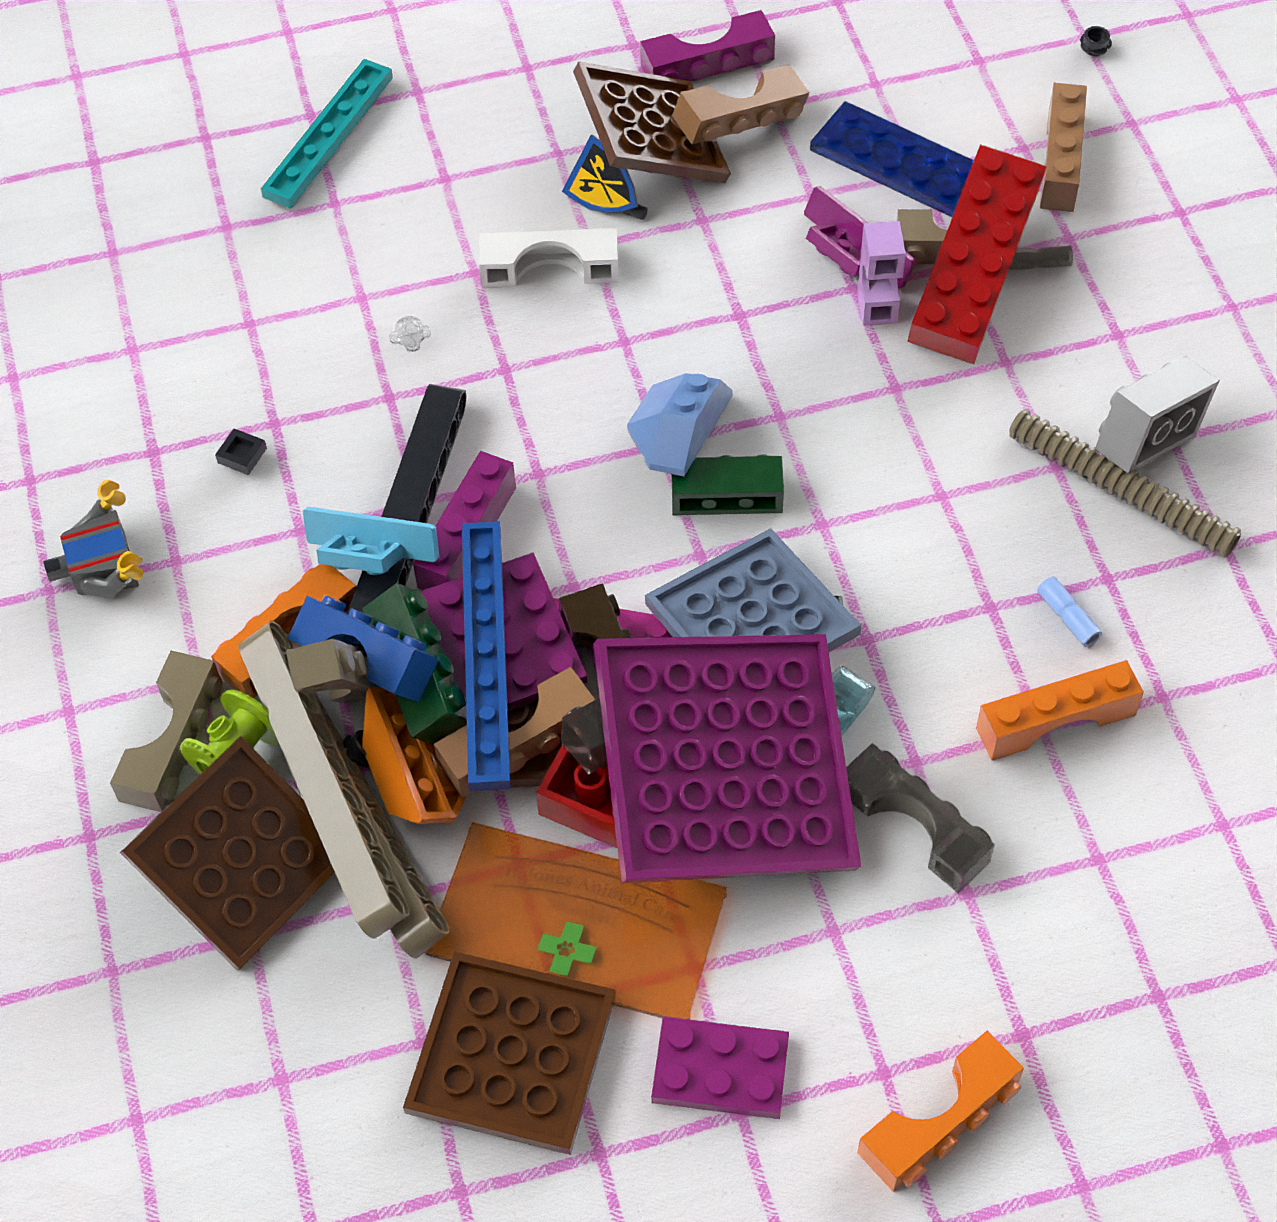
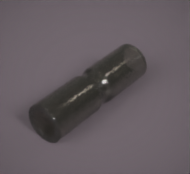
M1069 245L1041 247L1038 249H1017L1010 270L1072 266V247Z

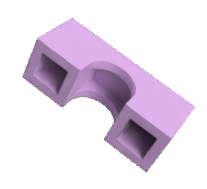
M900 221L864 224L857 291L863 326L894 324L898 322L900 297L897 278H903L906 256Z

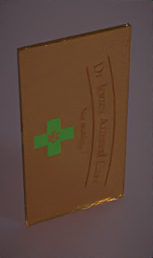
M472 822L440 908L450 931L427 950L425 955L451 962L455 951L616 990L614 1006L659 1018L665 1016L690 1019L722 905L727 897V887L698 879L622 884L619 859Z

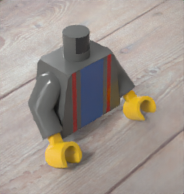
M104 480L98 487L97 494L99 499L87 515L70 530L61 534L60 539L65 555L43 561L50 582L70 576L78 594L107 599L113 598L122 589L139 586L138 580L143 577L144 573L143 569L137 565L142 563L143 558L130 552L116 510L113 511L112 505L121 506L126 501L125 494L118 491L120 488L118 483Z

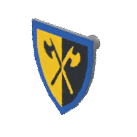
M591 134L562 192L586 208L600 212H621L638 207L635 187L628 170L611 167L600 139Z

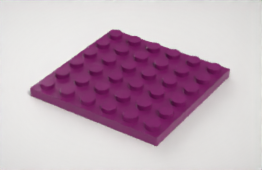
M826 634L607 638L595 641L593 645L622 884L856 871L861 867Z

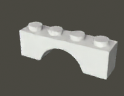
M617 228L479 233L482 288L516 286L520 278L527 271L545 264H559L571 268L578 273L584 284L619 282Z

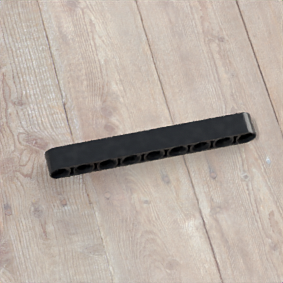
M435 384L427 386L381 517L420 523L428 522L465 412L466 390ZM402 558L388 572L380 575H370L362 570L347 613L350 612L351 608L363 612L362 608L396 583L406 586L415 559ZM362 644L355 646L365 650Z

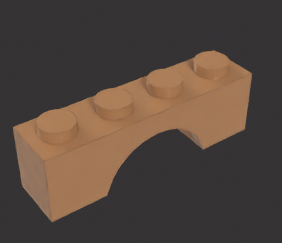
M785 65L763 71L754 96L729 97L717 92L709 85L680 92L672 117L693 145L704 141H713L716 138L730 134H739L748 129L760 126L765 127L785 119H794L802 113L810 92L792 67Z
M1056 82L1053 84L1046 132L1048 141L1045 166L1047 168L1042 180L1040 209L1074 212L1080 183L1087 86Z
M572 667L537 685L539 701L534 715L524 726L509 732L510 773L518 771L525 765L526 761L540 753L546 754L553 751L561 741L567 738L572 728L584 733L592 727L594 722L598 721L596 700ZM466 725L434 744L439 765L462 798L471 793L481 792H469Z

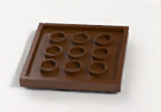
M578 61L573 73L611 167L698 179L706 182L726 183L731 172L717 140L704 141L692 145L672 117L680 92L694 89L691 81Z
M242 736L237 738L119 852L236 970H240L335 873L304 800Z
M454 951L403 1105L404 1113L571 1155L616 998V990Z

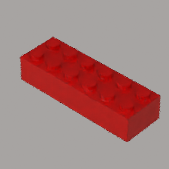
M980 144L911 323L907 342L973 365L975 364L1041 187L1047 166Z

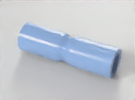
M1050 577L1040 584L1037 589L1038 593L1054 612L1062 617L1065 625L1084 647H1089L1100 639L1102 631L1086 612L1077 606L1075 599L1056 577Z

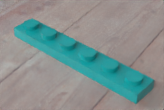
M363 59L260 188L262 197L291 209L393 79L392 69Z

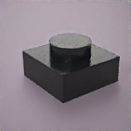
M233 428L215 456L218 464L249 475L267 450L265 440Z

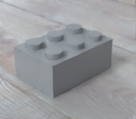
M1185 356L1173 363L1165 364L1160 370L1150 375H1143L1138 381L1127 387H1120L1111 397L1110 405L1112 406L1107 418L1099 428L1100 436L1095 449L1128 474L1196 437L1220 380Z

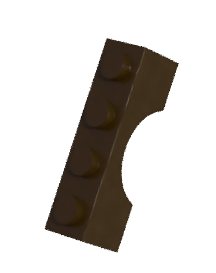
M603 583L559 598V612L574 646L594 649L593 644L597 639L632 638L627 628L621 629L617 619L620 616L617 600L614 594L607 595ZM600 705L599 716H600L601 721H602V713H601V705Z

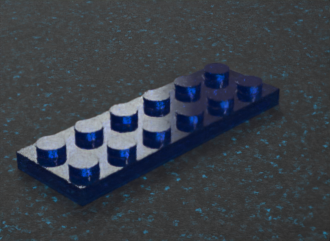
M847 101L842 103L810 141V151L950 217L954 214L974 162L973 159Z

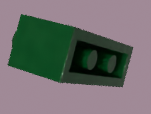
M761 454L742 457L730 455L696 457L685 476L671 474L672 516L783 513L784 483L782 456Z

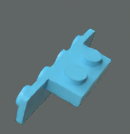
M307 507L303 510L307 542L322 545L316 550L318 564L331 565L338 570L357 569L366 571L370 575H380L388 572L402 558L435 562L439 558L437 532L433 524L315 507Z

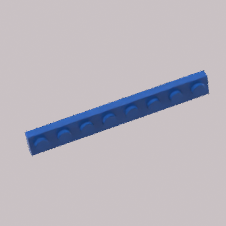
M500 521L463 523L462 548L469 792L511 789Z

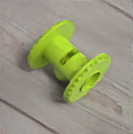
M232 689L227 690L221 695V703L231 717L227 719L224 715L220 716L209 725L207 733L210 735V742L208 745L195 739H184L180 745L181 754L188 764L198 774H201L240 736L253 748L259 740L273 746H280L268 719L269 710L243 692Z

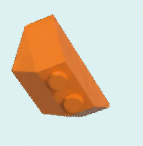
M370 687L366 692L362 748L367 753L366 759L387 812L417 824L454 822L466 797L462 798L439 765L434 745L411 737L395 694L382 687Z

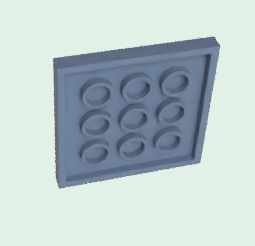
M771 528L645 595V605L673 637L826 634L828 651L831 652L861 635V624Z

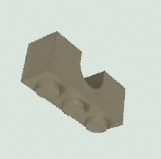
M898 209L897 221H900L905 251L915 258V264H934L947 230L938 227L934 223L932 209Z

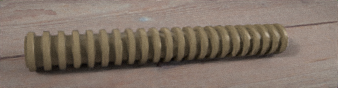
M1028 409L1019 412L1010 426V438L1016 439L1018 437L1019 442L1023 445L1028 443L1031 450L1039 449L1038 453L1042 456L1048 454V459L1051 461L1057 459L1061 467L1067 465L1070 472L1078 471L1077 475L1079 477L1087 476V481L1091 484L1097 482V486L1100 489L1108 488L1107 492L1109 494L1117 493V498L1121 501L1127 499V503L1130 506L1138 505L1137 509L1139 511L1147 510V515L1151 518L1156 515L1160 523L1166 521L1169 528L1177 527L1178 533L1181 535L1187 533L1190 540L1198 539L1199 545H1209V550L1211 552L1219 551L1220 557L1225 558L1229 556L1241 537L1240 528H1230L1231 524L1228 521L1222 523L1219 516L1211 517L1210 511L1204 510L1202 512L1199 510V505H1189L1190 501L1188 499H1179V494L1176 492L1170 494L1167 487L1159 488V483L1156 481L1150 483L1149 477L1145 475L1140 477L1139 472L1136 470L1129 474L1103 454L1100 455L1095 447L1090 449L1088 443H1079V438L1076 436L1070 438V434L1067 431L1061 433L1060 428L1056 425L1050 427V422L1047 420L1041 422L1040 416L1037 414L1031 416V412Z

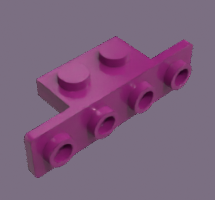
M822 186L814 187L804 210V215L814 222L816 226L809 228L805 239L813 244L820 254L828 256L836 262L843 272L853 277L859 276L864 224L868 222ZM907 252L903 278H897L898 288L905 287L916 263L915 258Z

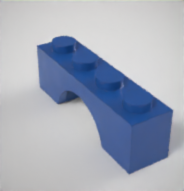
M325 595L322 601L306 596L288 639L302 646L329 639H335L352 646L362 644L368 658L367 680L393 694L416 702L420 701L439 658L425 652L427 644L408 635H405L404 639L401 640L397 638L399 630L379 621L375 627L370 624L373 617L353 608L347 613L344 611L346 604Z

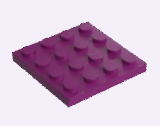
M534 552L503 562L508 711L523 706V704L538 701L537 685L569 667H572L583 684L588 683L587 674ZM463 577L420 592L428 602L429 607L427 611L431 621L441 634L440 643L443 651L453 664V676L457 686L466 697Z

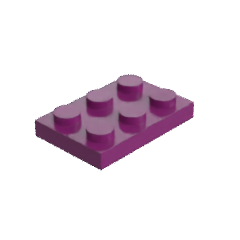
M663 1016L651 1103L780 1119L789 1032Z

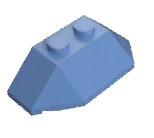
M685 373L652 385L627 424V430L636 447L644 456L649 470L685 476L733 396V390L721 379L710 378L703 374Z

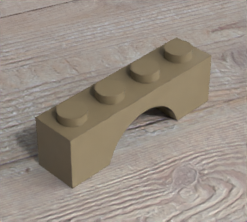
M329 639L286 650L295 691L308 694L329 690L331 701L346 703L366 698V692L370 687H380L367 680L368 658L366 651L335 639Z
M172 650L156 681L163 701L173 709L170 724L164 733L153 742L141 747L125 749L110 781V785L119 802L162 812L168 799L172 800L176 795L179 774L183 765H188V762L181 754V743L186 738L195 739L197 733H201L205 729L209 706L212 699L216 700L219 697L222 689V678L219 676L214 660Z

